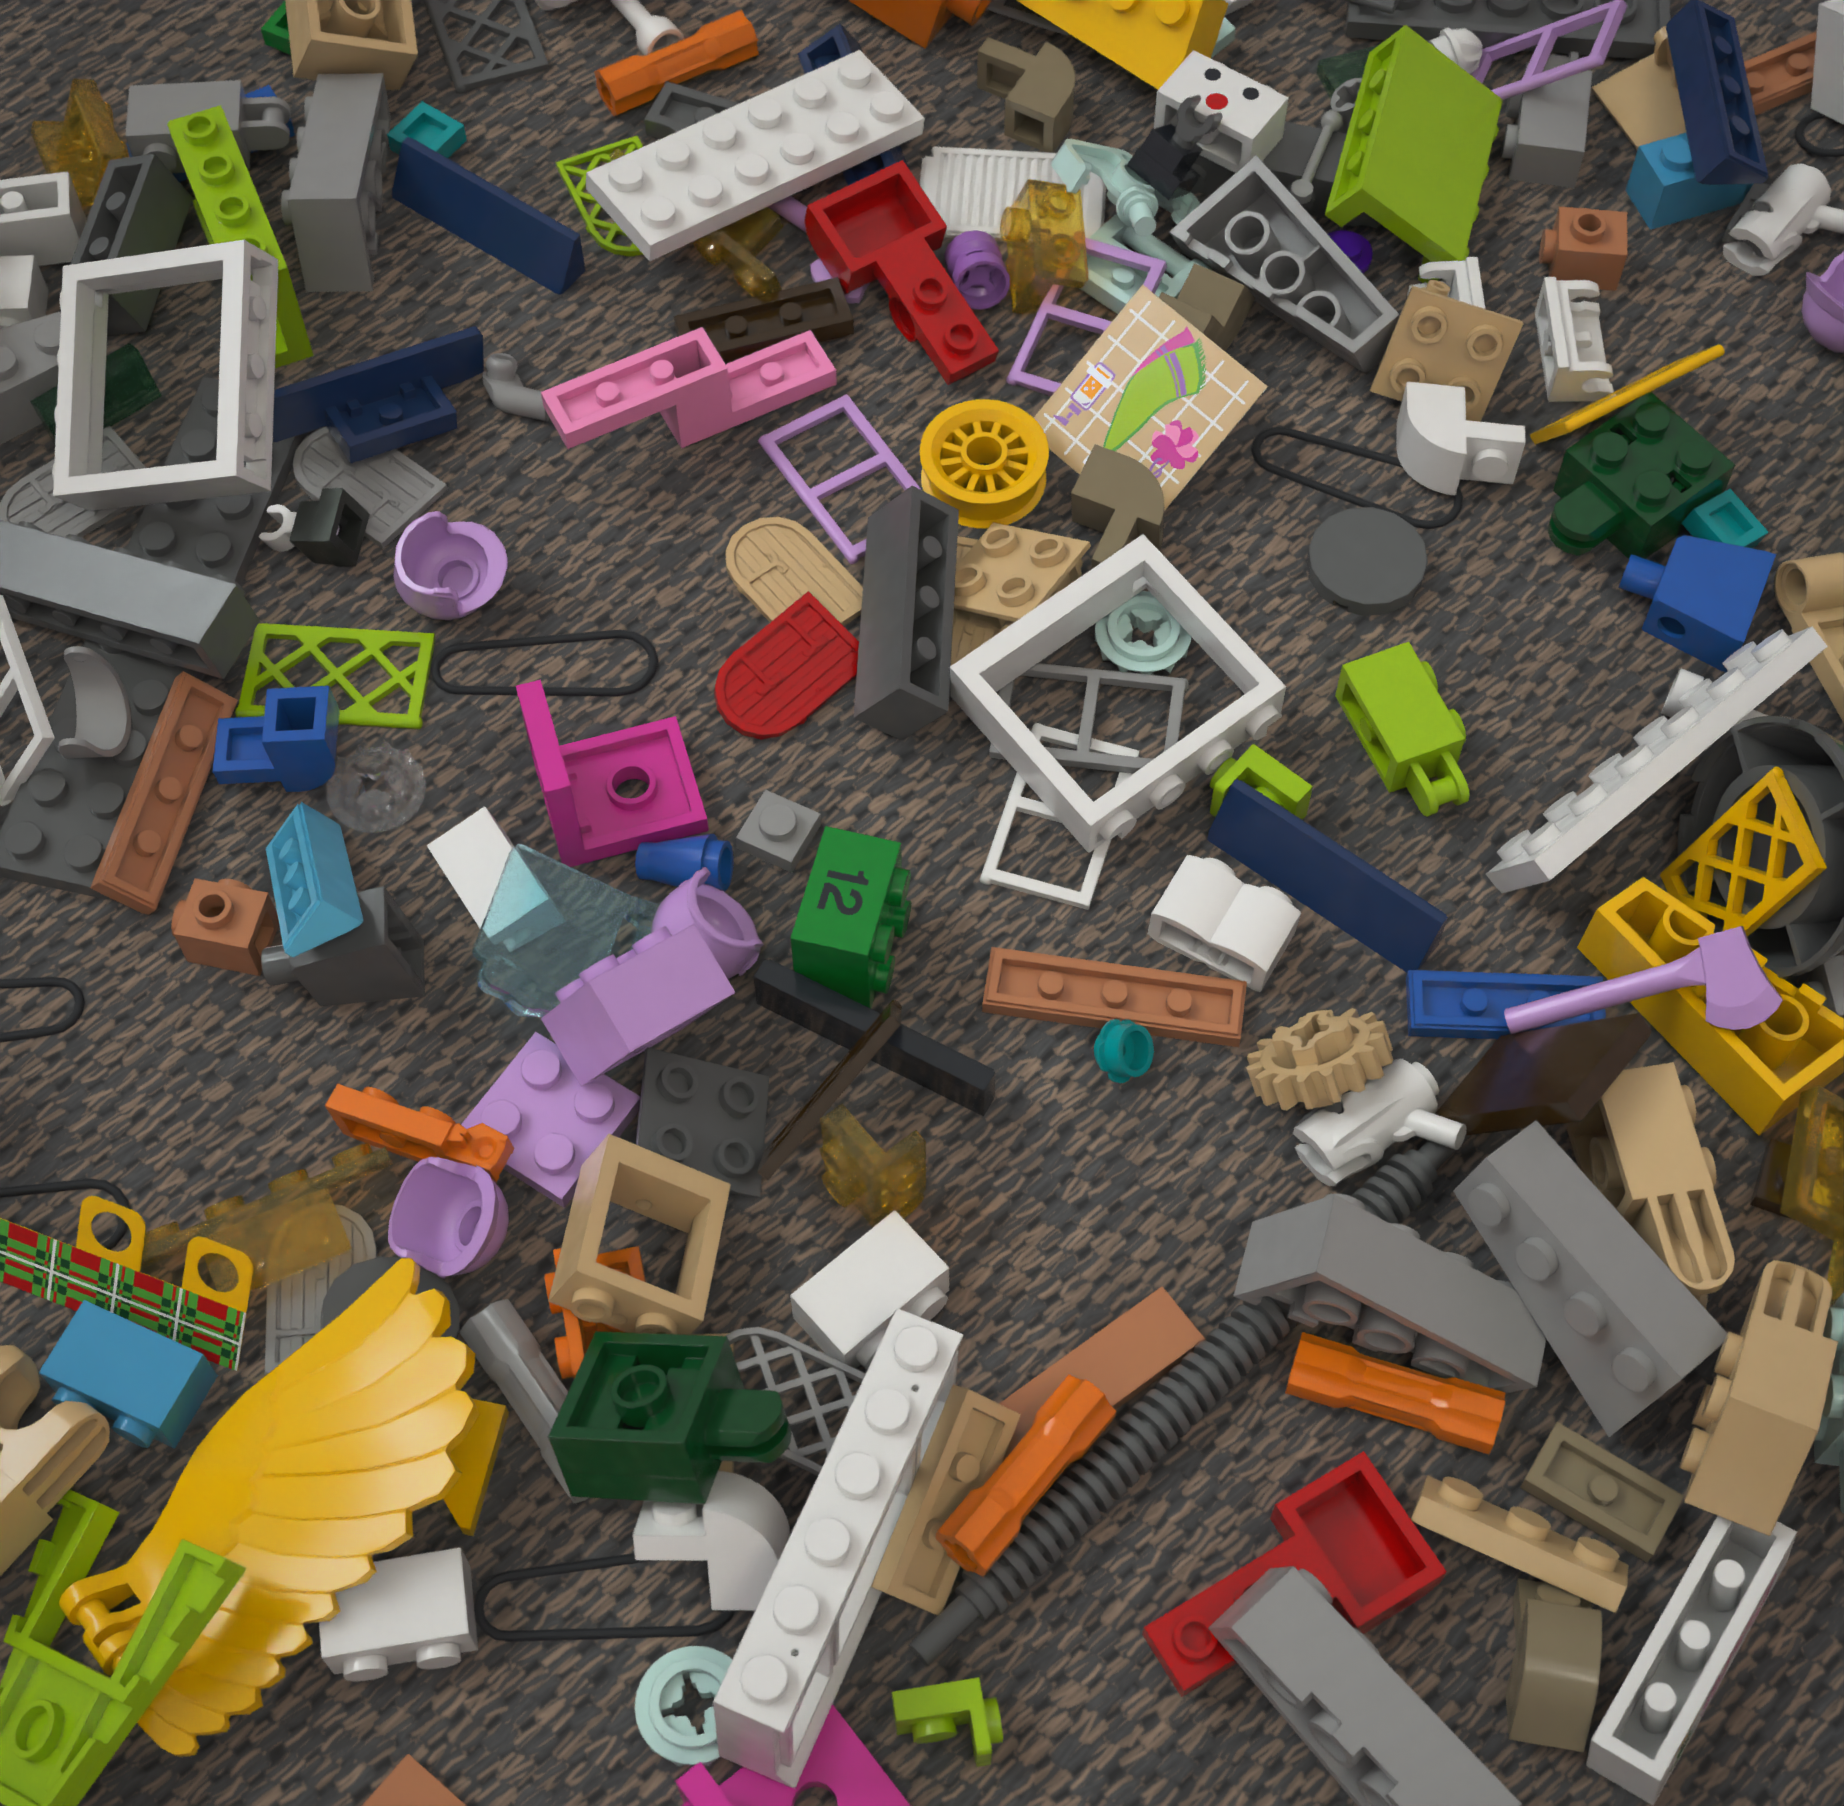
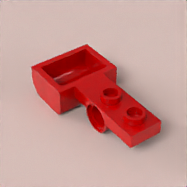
M903 160L807 205L805 228L809 241L831 277H838L843 293L847 294L878 279L889 296V309L896 327L909 342L919 341L947 385L996 361L999 352L998 348L933 252L941 248L947 225Z
M1364 1451L1275 1504L1270 1520L1283 1538V1543L1143 1628V1637L1181 1697L1237 1664L1208 1628L1270 1568L1294 1566L1298 1571L1305 1569L1310 1572L1330 1593L1333 1608L1352 1627L1358 1629L1363 1634L1423 1598L1443 1580L1447 1571Z

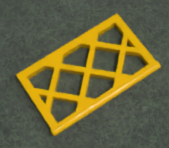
M1718 344L1678 359L1529 435L1532 441L1538 444L1570 433L1724 355V347Z
M1773 767L1660 873V877L1670 895L1706 919L1708 914L1723 919V931L1743 926L1748 937L1820 875L1827 866L1785 778L1783 770L1780 767ZM1770 792L1776 802L1774 824L1756 819L1758 803ZM1736 825L1738 826L1733 861L1717 856L1718 840ZM1754 831L1772 837L1766 872L1749 866ZM1790 842L1795 844L1804 864L1786 879L1783 878L1787 844ZM1696 861L1699 862L1695 893L1692 896L1688 894L1680 875ZM1714 868L1731 873L1726 907L1710 902ZM1747 879L1765 884L1762 901L1747 914H1743L1742 909Z

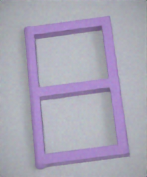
M1614 0L1482 49L1478 68L1470 75L1483 84L1494 60L1537 45L1522 80L1491 90L1501 99L1505 100L1604 64V60L1626 11L1627 4L1624 0ZM1604 20L1589 56L1543 72L1557 37Z
M1074 234L1006 379L1007 383L1010 385H1020L1048 396H1052L1061 385V383L1024 372L1048 319L1101 335L1111 324L1112 321L1055 305L1079 252L1149 272L1143 285L1154 294L1167 268L1166 261Z
M847 394L766 435H762L758 440L759 444L850 564L857 563L861 557L865 556L866 539L852 545L819 500L885 466L904 490L911 486L921 490ZM844 412L877 455L810 489L777 445Z

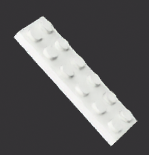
M858 50L586 172V189L649 261H652L921 135L925 118L862 51Z
M1812 626L1789 636L1781 629L1758 645L1752 641L1738 649L1723 662L1728 672L1714 682L1709 678L1703 680L1678 700L1683 707L1680 712L1669 720L1665 716H1661L1638 732L1633 738L1639 745L1636 749L1625 757H1622L1620 753L1615 754L1596 767L1588 776L1594 783L1578 796L1574 791L1566 794L1546 809L1543 815L1548 822L1533 834L1529 830H1525L1505 843L1497 851L1502 861L1486 873L1487 877L1501 893L1553 879L1827 648L1826 643Z

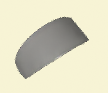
M81 646L65 649L64 660L70 670L75 690L76 733L75 738H66L59 741L58 750L66 759L113 757L122 752L130 738L132 726L131 709L125 687L112 665L94 650Z

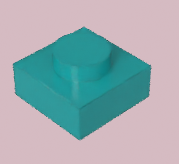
M423 101L387 133L390 150L398 155L400 154L402 141L407 136L446 158H449L467 141L463 124Z
M1731 489L1694 508L1682 522L1693 537L1748 548L1757 546L1769 533Z

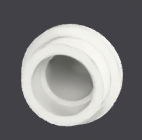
M1466 28L1443 29L1440 31V37L1428 41L1469 74L1478 68L1482 56V43L1474 33Z

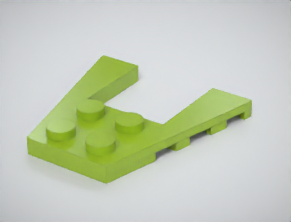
M69 1489L56 1503L63 1508L51 1542L39 1539L28 1571L38 1575V1579L24 1617L12 1614L3 1642L12 1646L13 1649L0 1684V1803L5 1806H77L241 1579L246 1568L182 1539L115 1671L109 1677L50 1647L66 1616L59 1606L61 1595L73 1583L86 1578L120 1513Z

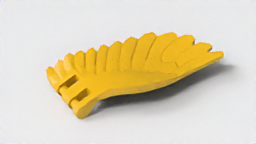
M412 1258L399 1259L337 1318L247 1390L219 1419L194 1451L152 1531L125 1565L81 1579L69 1586L61 1595L59 1600L60 1608L73 1625H82L85 1630L83 1642L103 1672L108 1676H112L182 1539L246 1568L241 1579L137 1722L160 1748L175 1756H195L200 1747L196 1740L197 1735L227 1732L230 1728L229 1718L231 1715H247L263 1706L261 1689L270 1688L285 1677L286 1668L281 1663V1658L296 1655L313 1644V1640L305 1630L303 1623L331 1621L340 1612L335 1593L368 1582L377 1572L372 1559L373 1554L389 1552L413 1537V1511L444 1499L462 1476L461 1471L451 1459L450 1452L466 1438L479 1416L472 1398L466 1392L461 1391L474 1373L476 1354L465 1343L452 1336L441 1337L451 1326L450 1301L442 1291L435 1288L416 1294L420 1280V1266ZM134 1594L141 1602L123 1611L112 1613L109 1611Z

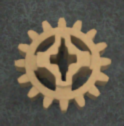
M1351 1008L1341 1016H1334L1332 1010H1321L1307 1013L1306 1016L1300 1017L1298 1023L1291 1027L1280 1026L1276 1028L1272 1039L1259 1040L1257 1042L1259 1051L1248 1054L1249 1066L1246 1068L1256 1097L1261 1096L1264 1105L1269 1106L1279 1101L1281 1109L1288 1110L1298 1102H1304L1306 1110L1340 1102L1341 1095L1349 1090L1353 1092L1366 1090L1364 1085L1367 1079L1382 1078L1384 1076L1382 1066L1393 1063L1391 1054L1393 1049L1384 1021H1377L1375 1013L1369 1012L1359 1017L1357 1009Z

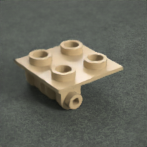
M1666 26L1658 30L1653 40L1656 44L1653 54L1592 87V92L1637 151L1641 145L1686 133Z
M1429 280L1426 288L1412 286L1371 385L1370 392L1402 401L1407 382L1465 387L1466 420L1481 422L1521 331L1523 321L1449 298L1450 287L1437 280Z
M992 523L956 566L954 609L998 618L1001 625L1000 633L1082 576L1081 567L1083 562L1081 558L1091 547L1090 542Z

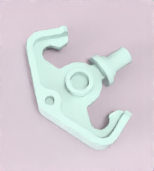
M1066 139L1051 162L1054 171L1066 184V191L1076 194L1082 184L1086 185L1091 179L1090 172L1098 175L1108 189V199L1116 205V212L1121 222L1128 226H1133L1135 233L1142 237L1149 236L1155 231L1156 221L1154 217L1157 213L1158 205L1172 213L1171 217L1176 224L1181 222L1200 205L1199 200L1191 192L1171 200L1166 199L1127 166L1133 155L1121 149L1075 139Z

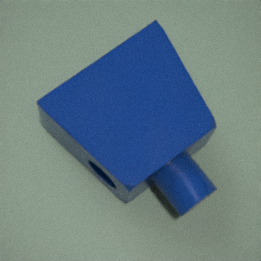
M1683 535L1677 537L1666 566L1631 554L1618 588L1653 600L1642 626L1644 632L1720 671L1728 672L1723 662L1744 644L1776 554Z

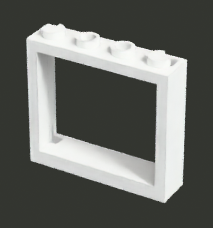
M238 240L63 266L62 292L59 298L61 321L60 345L57 352V364L59 367L58 392L54 413L56 423L55 462L52 468L54 497L92 511L271 491L278 288L277 258L246 240ZM223 279L216 460L101 473L109 294Z
M1144 534L950 666V695L952 699L1088 853L1105 841L1108 842L1116 835L1123 839L1136 825L1137 818L1154 806L1157 809L1169 806L1182 794L1187 782L1201 772H1204L1206 775L1216 772L1224 761L1232 757L1234 749L1250 737L1254 740L1265 737L1268 726L1282 717L1281 711L1286 686ZM1147 588L1240 688L1244 695L1093 802L996 692Z

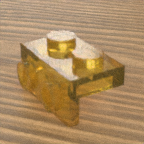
M73 79L64 121H33L30 131L46 173L69 172L81 206L93 205L109 160L129 157L125 141L119 140L113 126L112 108L109 103H104L95 79Z
M1027 179L1013 205L1005 208L1000 222V237L1002 241H1007L1008 258L1005 266L1010 276L1009 289H1011L1012 312L1020 314L1035 313L1053 284L1083 288L1089 279L1081 190L1079 189L1076 194L1066 191L1065 184Z
M843 1103L820 1119L823 1146L819 1149V1152L824 1161L826 1172L822 1175V1181L839 1205L846 1208L853 1204L872 1227L876 1226L894 1210L904 1219L918 1208L924 1199L923 1192L926 1191V1140L917 1130L884 1152Z

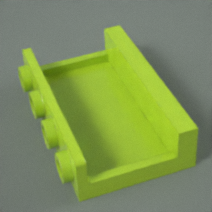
M1404 25L1369 52L1325 216L1340 227H1343L1365 212L1423 255L1421 265L1436 261H1465L1469 255V248L1467 246L1472 225L1479 214L1478 200L1482 184L1489 172L1487 163L1492 143L1499 131L1497 122L1503 99L1407 25ZM1419 273V276H1418V280H1419L1421 283H1427V284H1428V281H1429V280H1439V279H1440V278L1422 279V278H1420V273Z
M219 105L170 120L167 126L196 199L192 200L208 245L246 240L278 259L275 368L314 356L288 267L222 106Z

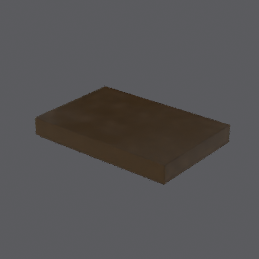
M1640 1013L1502 1035L1435 1114L1465 1124L1466 1135L1523 1129L1536 1120L1541 1126L1580 1122L1647 1041L1652 1030Z

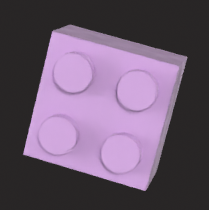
M695 924L674 935H671L667 926L661 927L632 945V950L616 958L612 954L588 967L579 974L580 978L555 993L560 1004L543 1016L541 1020L581 1087L642 1053L647 1047L650 1048L684 1029L736 993Z

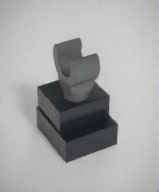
M1200 95L1188 97L1180 104L1176 127L1169 124L1152 129L1142 146L1138 147L1127 164L1131 170L1168 200L1190 193L1201 176L1191 168L1203 150L1196 143L1203 135L1215 131L1222 121L1223 115L1220 112L1209 115L1203 125L1196 121L1194 110L1201 101Z

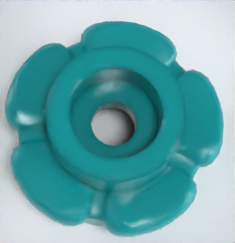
M1112 1019L1108 1021L1101 1029L1094 1044V1056L1099 1068L1104 1072H1108L1109 1080L1116 1083L1127 1082L1130 1077L1142 1076L1147 1072L1153 1060L1154 1045L1149 1031L1142 1025L1135 1024L1129 1019L1122 1021Z

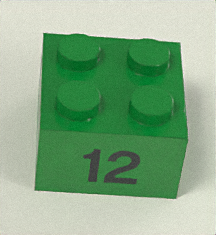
M825 826L790 938L793 971L872 1009L876 992L887 994L889 991L895 967V956L890 955L894 937H904L911 912V901L906 900L911 870L902 868L901 842Z

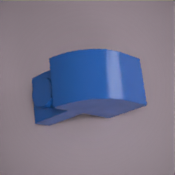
M330 686L267 689L264 716L218 718L213 773L218 783L236 784L281 781L286 792H304L326 783L335 771L340 717L339 707Z

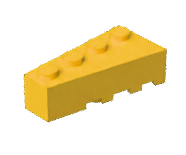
M1017 0L1158 90L1193 50L1211 59L1228 7V3L1224 0Z
M1642 877L1597 908L1577 948L1610 980L1664 965L1686 956L1700 947L1698 938L1714 934L1716 924L1645 877ZM1752 949L1762 970L1783 999L1778 1010L1766 1021L1754 1027L1730 1030L1716 1027L1706 1022V986L1678 988L1634 1000L1630 1003L1760 1136L1844 1072V1018L1824 1006L1823 1003L1827 998L1805 983L1798 989L1785 979L1779 978L1776 973L1765 967L1768 959Z

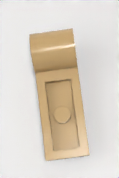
M1844 553L1785 561L1778 567L1774 578L1776 599L1792 626L1791 631L1793 634L1813 626L1828 646L1812 659L1810 664L1844 723Z

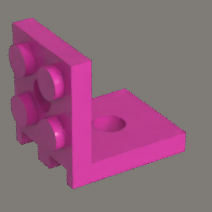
M541 679L516 686L534 766L539 778L563 869L637 850L641 842L655 843L709 831L705 809L676 716L559 746ZM630 779H639L649 785L647 791L636 798H624L615 792L622 782Z
M833 1704L795 1789L745 1767H742L718 1786L701 1762L697 1763L675 1781L684 1803L681 1806H794L797 1797L804 1790L811 1787H822L830 1791L837 1801V1806H911Z

